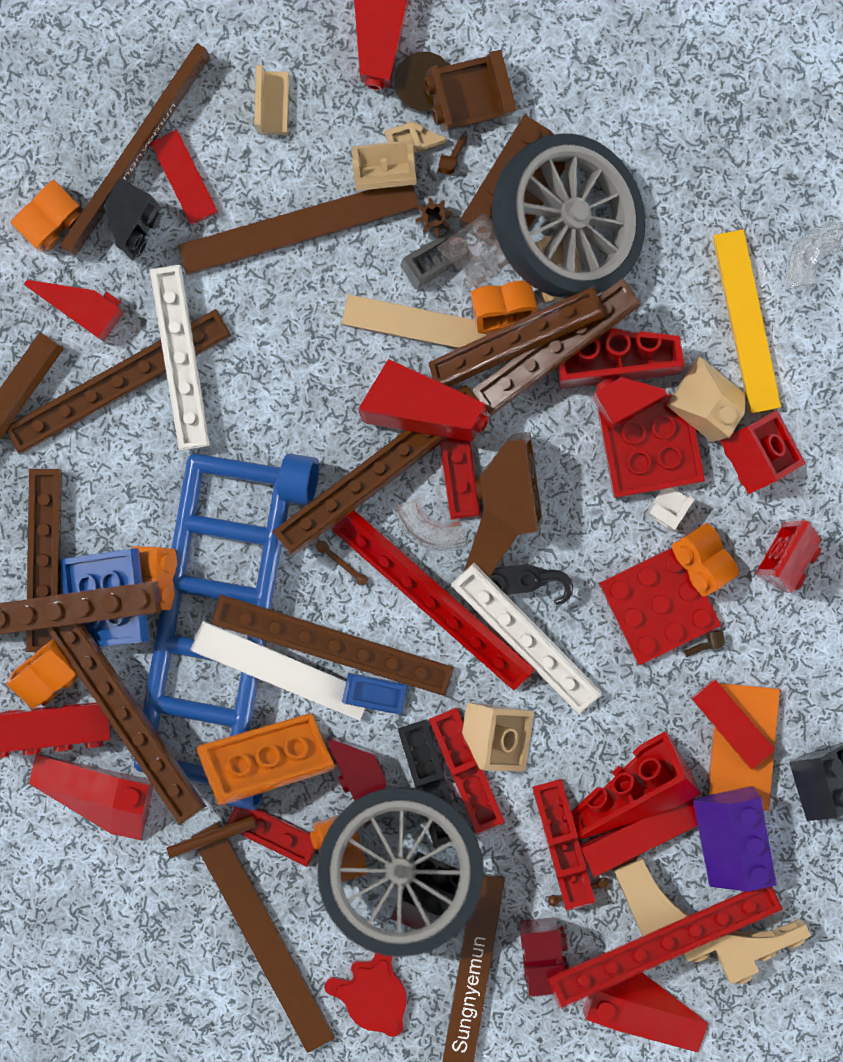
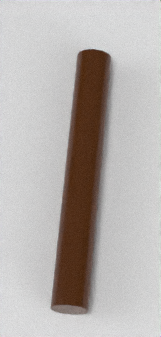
M253 815L166 848L168 856L172 859L256 828L257 822Z

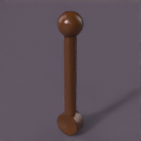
M319 541L317 543L316 549L320 553H326L356 579L358 585L364 586L367 584V576L359 574L328 548L327 542Z
M606 877L591 883L592 890L605 888L609 885ZM550 895L547 900L548 904L556 907L560 901H563L562 895Z

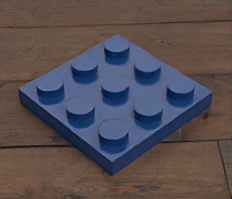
M138 548L59 559L63 594L142 583ZM146 614L83 623L99 647L149 641Z

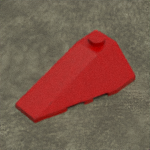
M667 731L639 745L632 752L636 757L623 769L618 766L611 773L615 777L604 788L596 787L571 811L574 824L581 839L675 809L701 795L690 768Z
M35 754L29 785L110 834L142 840L153 792V786L147 778Z
M643 972L588 996L582 1010L587 1021L619 1032L697 1053L708 1026V1022L673 997Z

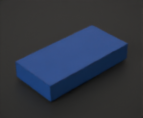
M348 672L342 703L402 715L408 685Z

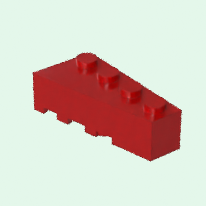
M611 328L556 368L559 389L598 385L608 378H612L613 381L621 377L640 380L680 375L684 367L681 339L677 335L643 331L637 333Z
M96 702L63 705L62 708H56L55 706L39 707L26 712L19 709L0 712V758L9 757V751L22 750V755L41 753V748L53 747L54 752L68 751L73 749L72 744L85 743V748L104 746L103 741L110 740L109 721Z

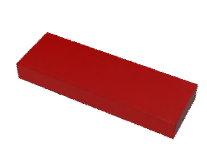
M176 129L150 142L191 226L219 213L178 130Z
M448 438L440 444L450 520L480 516L471 442Z
M712 679L690 698L751 770L775 751L772 745L715 679Z
M234 807L226 825L254 815L257 827L242 832L240 835L308 867L315 852L309 832L260 808L253 811Z

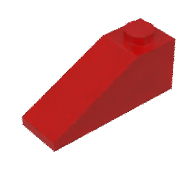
M26 280L23 284L103 342L125 313L118 307L121 301L107 291L102 296L95 290Z

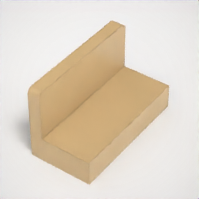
M256 65L254 118L256 131L258 134L288 135L289 72L264 71L262 65Z

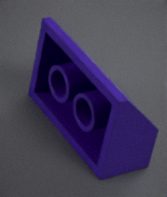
M753 786L693 798L709 886L747 892L777 885L762 800Z

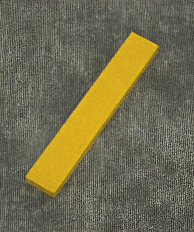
M744 229L713 235L714 249L749 414L781 408Z

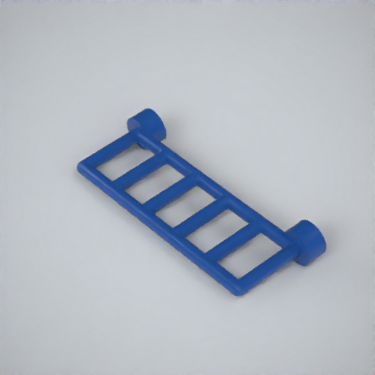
M197 453L191 454L187 458L171 547L175 549L177 557V567L172 579L175 597L171 609L162 610L159 615L143 706L144 714L157 733L161 714L231 727L230 736L250 731L259 680L256 677L241 672L235 709L164 695L171 653L215 661L191 651L195 639L175 635L181 596L184 593L218 599L219 594L271 610L282 544L272 531L287 520L289 503L306 506L314 500L319 481L318 458L287 453L283 458L281 467ZM203 473L274 485L267 527L196 515ZM192 534L263 545L256 588L185 575ZM247 636V640L263 647L265 646L264 640ZM134 759L135 769L139 772H143L138 763L136 762V760ZM176 760L190 782L211 786L203 765ZM264 792L225 805L255 811L261 803Z

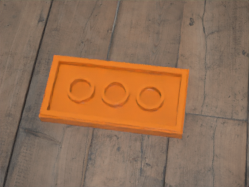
M719 683L775 749L780 689ZM713 726L707 795L753 786L761 797L763 811H769L774 751L751 770Z
M312 713L202 744L197 748V753L219 806L333 771L335 767Z

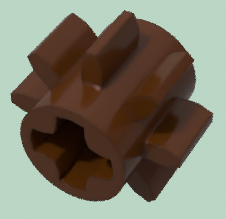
M429 198L428 205L425 208L418 205L417 210L422 214V217L416 218L415 224L424 225V236L430 231L434 232L438 238L439 230L442 228L450 230V224L445 219L451 218L453 213L452 211L445 212L444 200L436 204ZM435 212L439 213L440 222L434 220L433 223H429L428 214L433 216Z

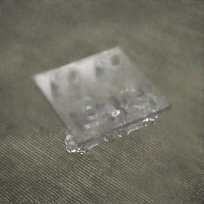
M485 213L437 247V250L466 275L464 283L469 289L480 287V283L485 281L487 277L493 278L494 273H500L502 268L509 264L496 238L493 221Z

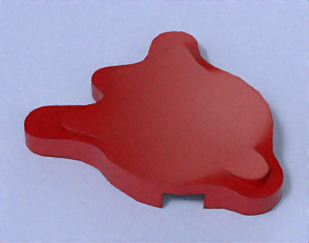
M375 953L371 960H357L352 963V979L348 980L333 976L326 980L325 992L340 999L345 1004L348 1014L358 1026L369 1031L383 1032L389 1037L398 1036L402 1032V1018L406 1009L407 995L401 979L393 971L392 956Z

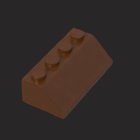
M523 115L460 218L459 226L502 252L496 238L492 218L493 194L497 180L506 164L521 149L538 139L554 135L551 130ZM553 162L559 177H561L565 170V162ZM539 166L531 176L551 192ZM525 188L523 203L543 206L544 203ZM524 213L528 229L537 215Z

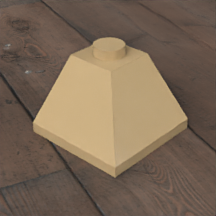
M699 356L666 406L707 439L714 442L729 438L745 414V393Z
M467 702L462 733L479 769L488 771H526L534 711Z

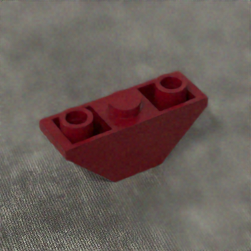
M332 737L328 740L329 747L327 749L334 765L338 764L342 775L338 776L341 787L345 793H351L354 801L371 792L385 789L387 777L375 751L337 737ZM371 819L365 823V826L372 824Z

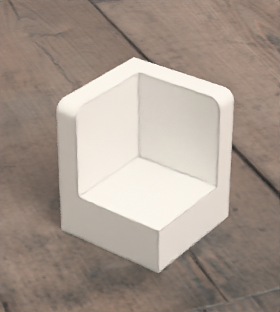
M674 488L662 489L646 512V515L669 530H675L695 499L691 496L683 495Z

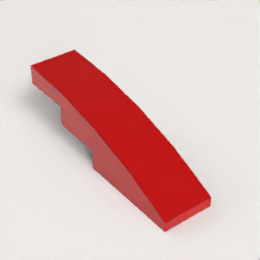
M562 779L533 786L534 797L566 912L596 904Z

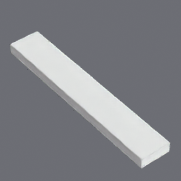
M181 265L150 269L179 451L210 447Z
M475 563L452 582L451 586L578 714H581L602 695V691Z
M204 621L202 622L191 651L360 721L365 708L342 703L346 681Z

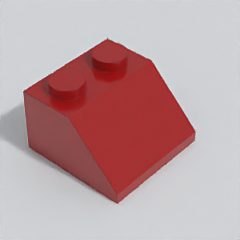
M778 410L732 433L729 438L720 440L726 457L730 459L738 474V479L745 487L748 495L780 480L806 464Z

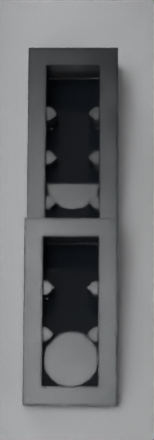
M427 719L397 728L415 788L435 794L453 805ZM425 817L426 823H428V821L430 820L427 817ZM432 821L428 830L434 848L442 847L451 842L452 840L437 823Z

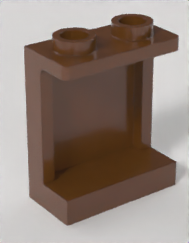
M501 49L489 52L485 57L440 68L437 66L430 67L426 72L427 77H424L426 93L428 96L432 95L434 103L432 117L435 125H440L441 133L507 117L517 110Z

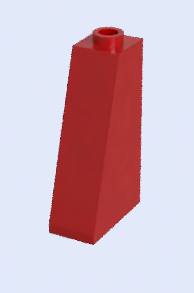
M354 0L360 80L369 89L381 91L383 87L391 88L409 0Z
M390 359L386 361L358 408L361 421L366 424L473 442L478 433L482 434L489 421L485 403Z

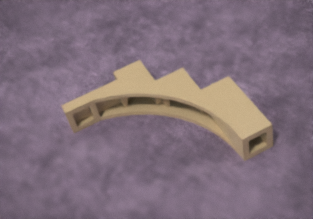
M640 855L612 868L642 936L690 915L678 907L660 890ZM799 918L772 931H734L684 953L683 956L687 962L693 960L696 963L710 957V952L714 951L729 983L744 984L750 981L754 974L759 972L755 960H768L777 954L776 951L785 947L788 949L796 948L805 942L804 939L810 937L811 934L807 925Z

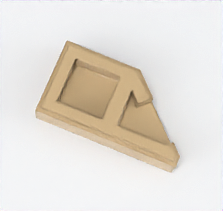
M413 121L384 131L387 143L412 140L414 155L447 144L446 137L427 130L424 126Z

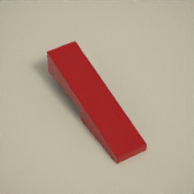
M457 707L430 718V724L476 834L480 835L506 824L483 770L479 769L463 736L464 723Z
M693 800L675 809L621 826L580 844L593 877L696 827L697 821Z

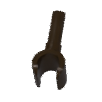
M723 631L707 632L708 642L683 650L685 656L689 657L704 650L721 648L725 643Z

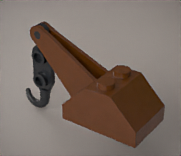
M531 431L514 433L479 476V481H476L478 500L483 499L485 509L464 571L475 563L506 595L532 592L548 582L558 581L563 584L565 591L561 598L554 601V604H564L572 596L574 586L571 578L563 571L547 570L531 564L496 568L518 534L538 532L543 522Z

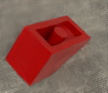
M621 377L613 381L612 378H608L596 386L597 391L594 392L592 399L611 430L664 401L667 393L663 388Z

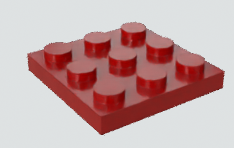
M673 394L667 395L664 401L611 430L597 408L613 498L705 482L695 428L666 406Z
M672 547L598 583L638 665L648 662L721 626L708 597L702 596L693 586L688 570L677 560Z

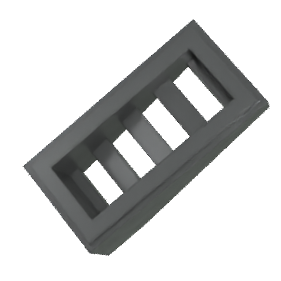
M452 229L405 256L400 263V267L413 287L418 289L468 257L469 252ZM447 241L456 254L453 257L444 246V243ZM436 248L444 258V262H441L434 252ZM424 256H428L434 268L430 269L423 258ZM415 262H417V264L419 265L420 269L424 274H421V272L415 265Z

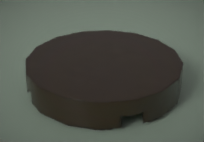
M417 52L407 56L399 64L395 74V92L399 101L410 111L431 114L434 103L432 95L428 96L426 93L424 77H427L426 72L430 67L437 66L440 68L448 66L449 63L440 55L432 52Z

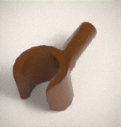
M460 136L452 150L451 156L441 154L438 172L445 174L454 173L459 154L468 139L467 136Z

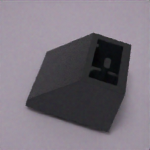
M118 178L104 207L116 247L126 258L133 261L136 255L140 256L147 245L145 237L150 228L154 230L159 224L162 213H160L161 207L151 194Z
M843 742L803 754L790 761V768L806 820L814 821L842 816Z
M417 852L413 862L424 857L425 854ZM432 857L415 865L416 870L460 871ZM416 873L415 879L453 901L458 889L460 874ZM414 881L409 884L430 924L436 921L450 906L449 903ZM407 886L402 887L401 924L418 930L427 926ZM398 898L390 919L395 921L398 918Z

